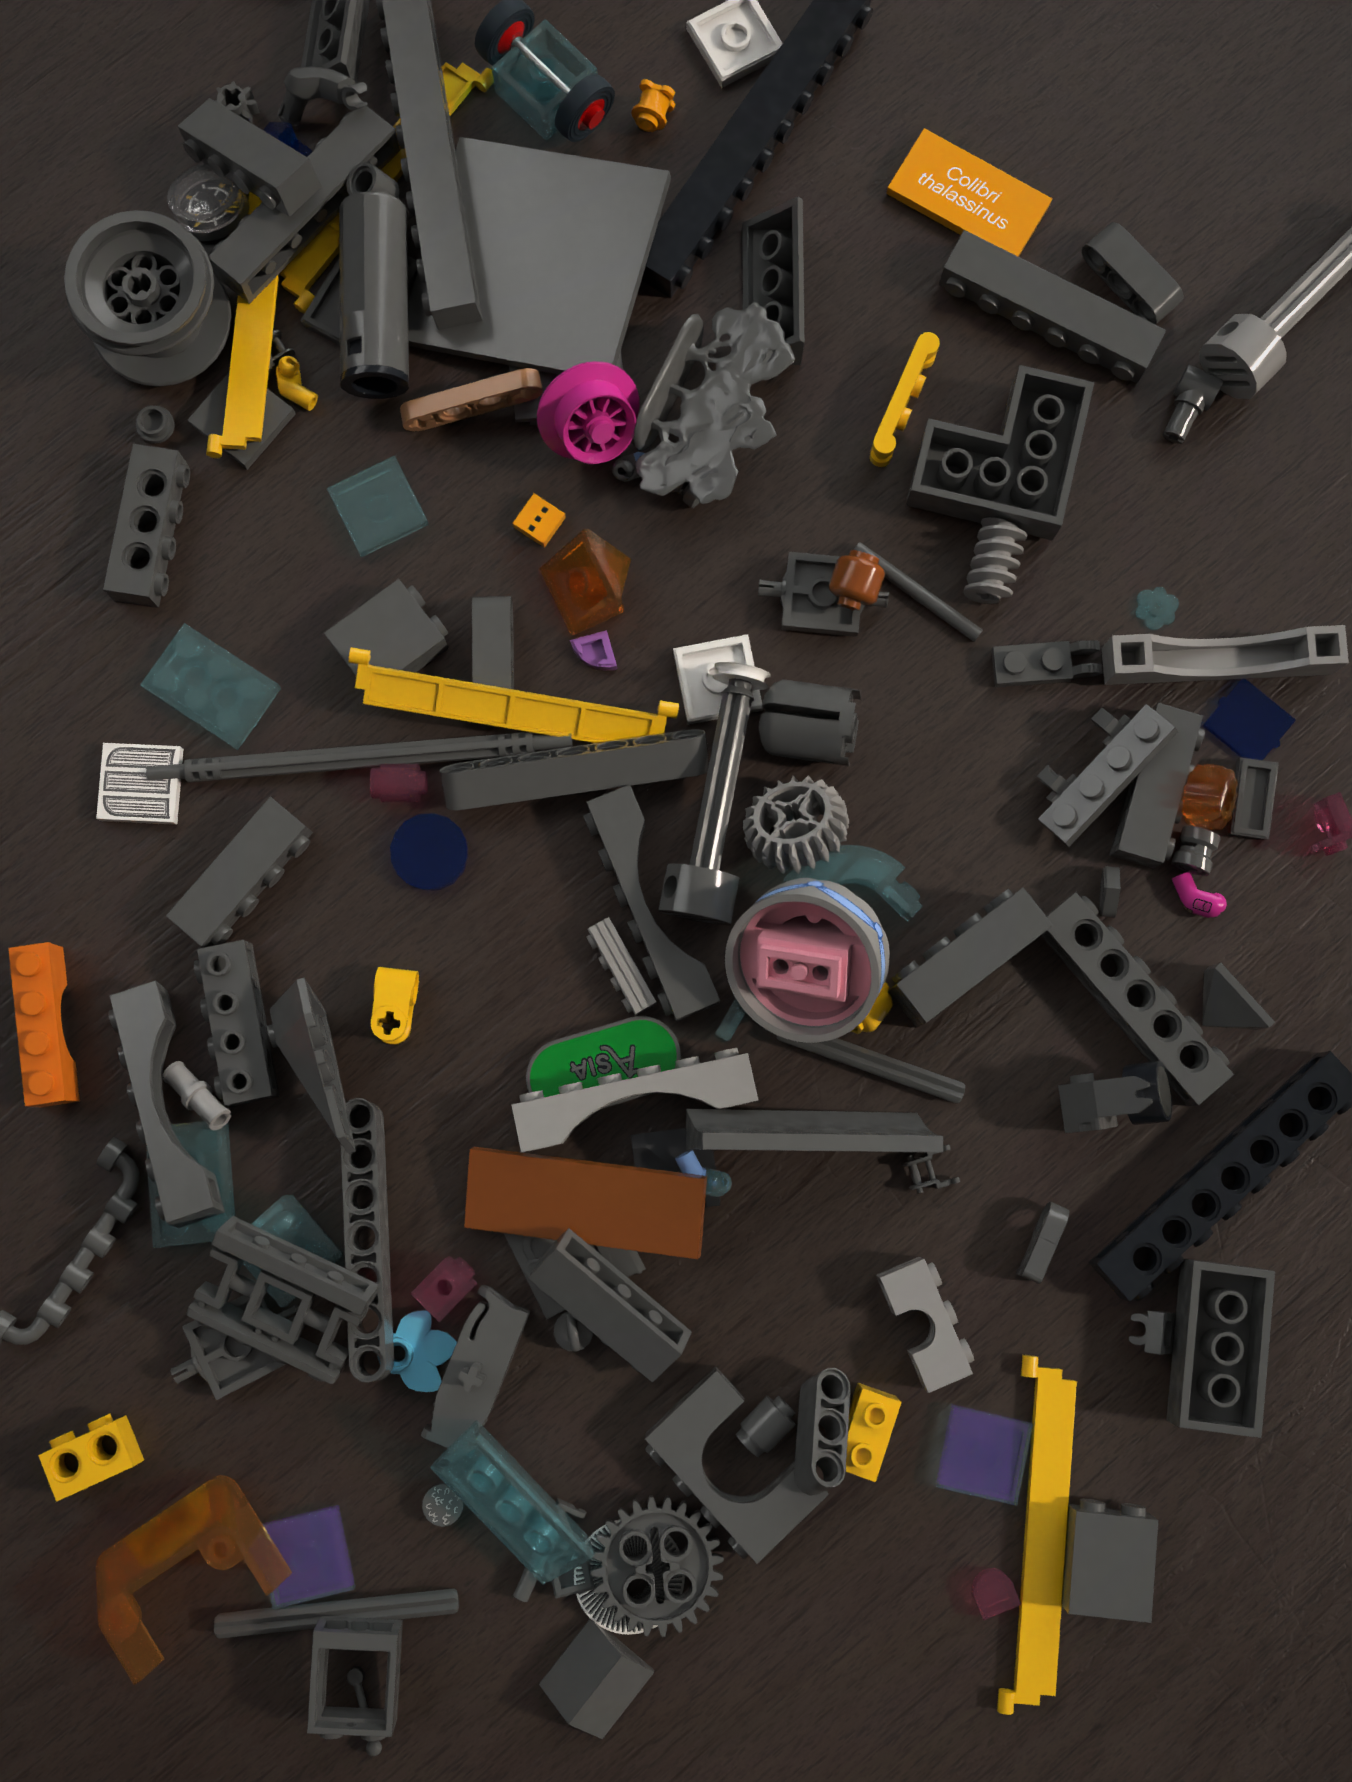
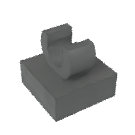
M1148 1311V1315L1144 1313L1131 1315V1320L1140 1321L1145 1325L1146 1332L1142 1337L1129 1336V1341L1135 1345H1145L1144 1352L1159 1355L1172 1354L1176 1313Z

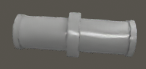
M176 1061L165 1069L163 1080L181 1096V1102L186 1109L194 1110L213 1131L221 1129L228 1123L231 1118V1111L212 1094V1088L207 1082L199 1081L181 1061Z

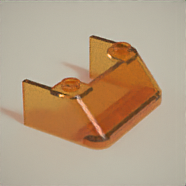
M219 1475L211 1478L106 1549L96 1561L98 1624L134 1685L145 1678L164 1660L163 1655L141 1621L142 1612L133 1596L135 1591L196 1550L200 1551L205 1561L211 1567L218 1570L232 1568L242 1560H245L266 1596L272 1593L292 1574L291 1569L239 1485L228 1476Z

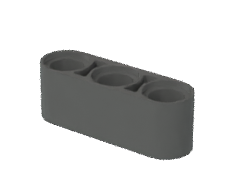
M1111 222L1082 247V255L1085 262L1135 315L1156 325L1183 301L1184 295L1179 284L1119 223Z
M512 596L472 598L473 683L514 690Z
M827 1368L812 1376L802 1384L800 1390L794 1478L798 1488L809 1496L818 1495L840 1485L846 1473L850 1382L847 1376L837 1368ZM821 1384L827 1388L829 1398L823 1393ZM818 1424L824 1428L826 1438L821 1435ZM816 1465H818L823 1472V1480H821L816 1473Z

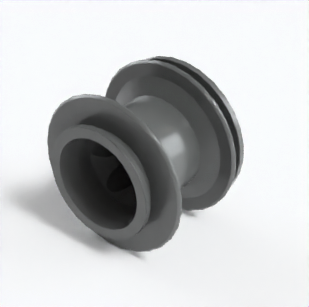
M133 210L119 212L93 224L80 236L73 246L66 262L64 275L67 303L72 317L80 329L93 341L95 349L103 361L115 373L129 381L147 386L176 385L199 375L217 359L225 347L230 334L232 320L230 300L225 287L213 272L207 252L199 240L180 223L152 211ZM175 304L170 312L165 311L168 305ZM145 318H152L150 323L141 324Z

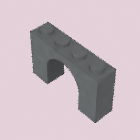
M715 1366L645 1433V1440L649 1443L645 1450L660 1467L666 1462L676 1473L672 1480L687 1497L694 1493L704 1505L700 1509L701 1513L716 1529L722 1525L732 1537L728 1542L737 1554L744 1560L750 1556L758 1564L829 1493L825 1491L812 1496L803 1493L798 1488L794 1478L795 1460L766 1488L752 1495L736 1496L725 1493L709 1480L702 1465V1453L705 1443L711 1433L744 1402L743 1395Z

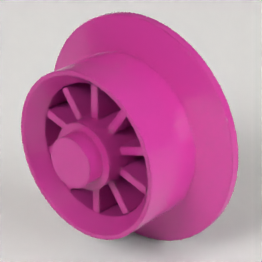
M593 361L575 365L559 374L544 391L537 410V426L540 435L552 451L563 457L576 459L587 464H599L610 461L619 456L629 446L634 437L640 407L638 390L631 377L624 370L613 364Z

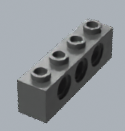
M133 444L103 588L114 601L159 608L161 596L164 597L167 594L169 578L166 574L168 560L174 558L176 551V540L173 537L175 525L180 524L183 516V503L180 501L182 490L188 487L190 481V467L178 450ZM164 485V489L159 495L150 496V492L154 487ZM157 521V525L152 531L143 533V528L148 522ZM150 557L147 566L142 569H135L139 559Z

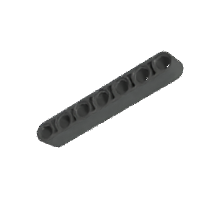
M691 729L455 763L441 768L440 776L446 808L449 810H465L617 788L629 784L637 785L698 776L708 772L709 755L706 732L700 729Z
M354 1098L346 1103L356 1151L348 1154L341 1145L345 1269L361 1276L366 1269L371 1268L376 1273V1283L380 1286L374 1300L368 1307L369 1310L375 1311L378 1315V1326L373 1332L369 1333L363 1328L362 1322L357 1326L347 1321L349 1367L352 1375L361 1382L369 1383L385 1379L390 1375L394 1366L384 1117L381 1109L366 1099ZM362 1108H368L370 1112L369 1122L364 1127L357 1128L354 1123L356 1112ZM368 1147L371 1150L372 1159L369 1165L360 1169L356 1165V1155L359 1150ZM370 1187L374 1195L373 1202L369 1207L361 1209L357 1202V1196L363 1188ZM370 1227L375 1233V1242L372 1247L364 1250L359 1244V1235L365 1228ZM370 1351L375 1352L381 1362L379 1370L374 1375L368 1373L363 1364L366 1354Z

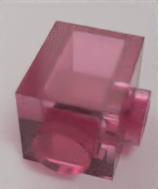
M448 1256L410 1294L440 1322L478 1284L472 1278L476 1273L461 1257L454 1260L451 1256Z

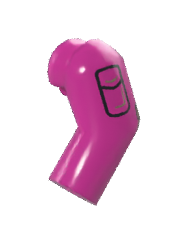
M1190 871L1172 878L1180 900L1188 912L1212 918L1219 916L1226 909L1227 902L1224 896L1219 893L1213 894L1198 890Z

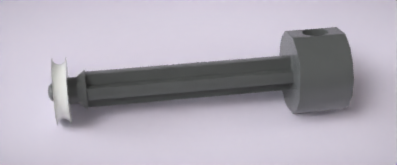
M718 662L714 666L719 672L712 675V678L727 684L728 687L721 692L722 700L690 864H667L658 911L670 916L702 923L731 925L740 878L719 871L751 703L754 701L750 690L767 689L769 686L764 680L771 677V674L751 665Z

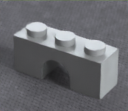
M917 1257L877 1274V1280L891 1313L897 1316L909 1310H921L929 1319L930 1331L926 1340L922 1344L907 1350L923 1389L930 1393L972 1375L973 1372L969 1363L975 1361L966 1339L959 1340L953 1325L958 1323V1319L950 1301L943 1302L937 1287L942 1285V1281L934 1263L927 1264L924 1258Z

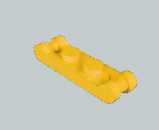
M925 332L919 336L875 435L869 457L872 464L877 467H884L890 463L896 446V439L894 437L896 429L904 431L912 412L911 409L906 408L910 397L918 399L925 383L926 376L921 375L923 369L931 367L935 361L940 341L934 333Z

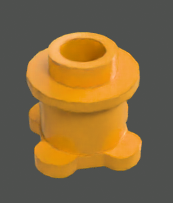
M643 79L639 85V88L642 90L640 101L633 106L631 115L636 125L644 131L654 132L662 130L667 122L666 113L672 112L676 104L672 100L675 91L667 85L661 86L648 79Z

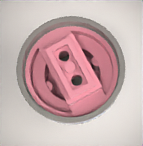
M799 878L787 881L768 890L738 919L731 930L726 945V974L736 1000L743 1010L760 1026L777 1036L797 1042H825L839 1038L852 1031L866 1018L872 1009L887 978L890 957L889 942L873 909L849 889L831 881Z

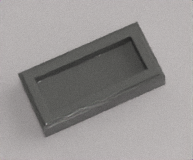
M1237 758L1227 835L1261 840L1269 839L1278 762Z

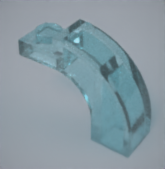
M841 845L840 853L829 852L828 863L819 860L816 862L814 870L808 865L803 866L799 874L792 870L782 881V883L799 878H811L831 881L840 885H863L877 892L907 922L923 907L918 902L921 898L918 892L907 882L904 881L900 884L896 880L906 867L890 855L865 846Z

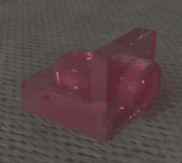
M1338 792L1313 804L1316 809L1314 811L1315 822L1318 828L1326 833L1328 839L1309 846L1311 854L1323 850L1325 856H1329L1349 848L1346 841L1352 839V818L1341 793Z

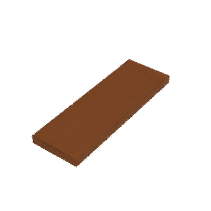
M474 1146L469 1152L464 1228L557 1240L570 1228L589 1245L699 1259L702 1248L707 1176Z

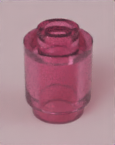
M381 764L380 768H371L370 793L372 799H381V802H420L421 795H427V771H421L419 764Z

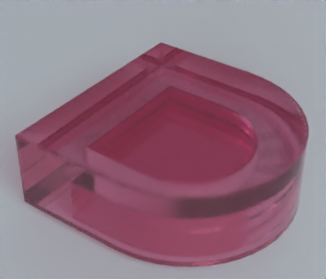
M994 1568L985 1569L975 1577L972 1584V1594L983 1620L1021 1605L1012 1581L1001 1570Z

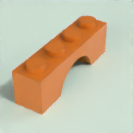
M49 942L8 948L25 1107L41 1108L80 1102L76 1062L68 1051L61 1021L62 994L67 986L64 949Z

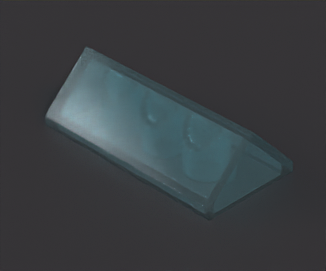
M478 1420L431 1465L430 1468L542 1585L586 1563L594 1556L595 1552L589 1536Z

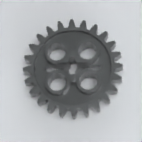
M649 1495L647 1507L642 1508L635 1498L633 1499L632 1513L628 1514L622 1507L618 1508L621 1520L619 1523L606 1519L605 1524L611 1532L610 1535L597 1534L596 1540L604 1546V1549L592 1551L591 1557L602 1562V1565L591 1568V1576L603 1577V1580L594 1586L595 1593H608L602 1602L603 1609L615 1605L617 1608L613 1620L617 1622L625 1615L628 1616L629 1631H632L637 1623L640 1622L643 1623L644 1636L649 1635L653 1625H658L661 1636L665 1637L667 1624L673 1623L675 1629L681 1633V1619L686 1617L693 1624L698 1623L694 1610L698 1607L705 1612H709L710 1608L704 1599L705 1596L718 1597L719 1595L718 1590L711 1585V1581L723 1580V1574L713 1569V1565L722 1563L724 1558L721 1554L711 1553V1550L716 1548L720 1541L718 1537L706 1539V1535L712 1529L711 1523L707 1522L698 1526L697 1522L701 1512L697 1509L687 1516L685 1514L687 1504L684 1500L679 1503L676 1509L671 1508L670 1496L666 1495L662 1506H656L653 1495ZM653 1527L658 1529L661 1560L663 1563H669L662 1567L664 1601L662 1603L656 1601L653 1569L646 1567V1565H650L653 1562L650 1530ZM674 1531L682 1532L687 1537L685 1547L677 1552L668 1550L664 1545L666 1536ZM634 1535L642 1537L647 1544L645 1551L638 1556L627 1554L623 1548L625 1540ZM678 1574H683L691 1580L689 1589L682 1594H675L668 1588L670 1579ZM644 1579L650 1585L649 1593L640 1599L630 1596L627 1592V1587L631 1581Z

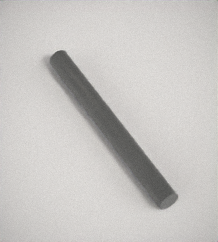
M859 542L854 550L871 554L880 559L878 564L884 569V578L967 638L975 642L982 633L983 629L863 543Z

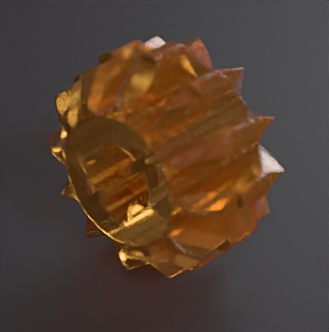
M1197 764L1193 771L1189 773L1188 782L1184 786V796L1181 799L1183 801L1182 814L1185 816L1186 824L1207 830H1222L1227 825V822L1232 819V811L1236 808L1235 801L1238 796L1236 793L1238 781L1233 770L1219 765Z

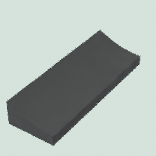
M686 1109V1149L943 1152V1136L930 1131L917 1112Z

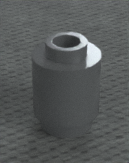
M766 1396L740 1423L742 1428L736 1433V1436L752 1454L759 1458L764 1452L770 1453L796 1426L791 1419L795 1412L780 1396H777L774 1400Z

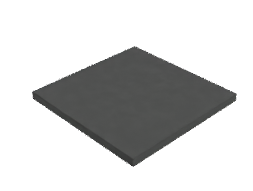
M460 137L455 152L483 321L439 330L433 316L427 317L425 314L422 293L427 292L426 282H421L417 272L408 301L409 347L520 368H532L537 371L557 375L585 362H607L616 366L670 185V172L668 170Z

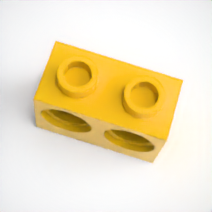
M857 1383L849 1408L846 1472L876 1482L902 1403L895 1395Z
M110 1413L88 1423L87 1426L90 1431L88 1433L75 1437L72 1430L49 1441L52 1449L38 1456L56 1502L144 1461L127 1415L113 1421ZM105 1435L115 1440L117 1445L115 1455H109L103 1450L102 1440ZM66 1453H71L77 1458L79 1464L77 1472H71L65 1466L64 1458Z

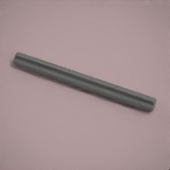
M444 1589L219 1613L214 1618V1634L216 1638L220 1639L315 1629L320 1616L401 1620L455 1614L459 1609V1595L456 1589Z

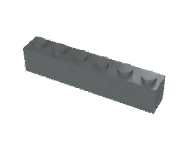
M367 106L345 114L340 124L327 137L322 138L316 144L314 151L308 156L322 188L290 217L276 208H268L263 202L251 214L244 216L239 222L238 227L225 240L217 243L209 256L216 277L250 304L339 213L340 204L346 197L350 196L346 185L351 170L361 162L371 163L381 170L400 151L395 128Z
M966 230L961 234L947 260L939 281V285L943 286L949 294L959 298L965 297L977 303L983 311L990 314L997 313L1011 320L1012 324L1017 328L1025 331L1031 330L1043 336L1049 344L1055 347H1065L1077 353L1083 361L1090 364H1099L1111 370L1117 378L1125 381L1139 382L1166 332L1165 329Z

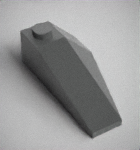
M305 977L300 978L270 1008L272 1024L267 1026L268 1036L273 1048H280L331 1130L349 1154L355 1152L356 1149L327 1013Z

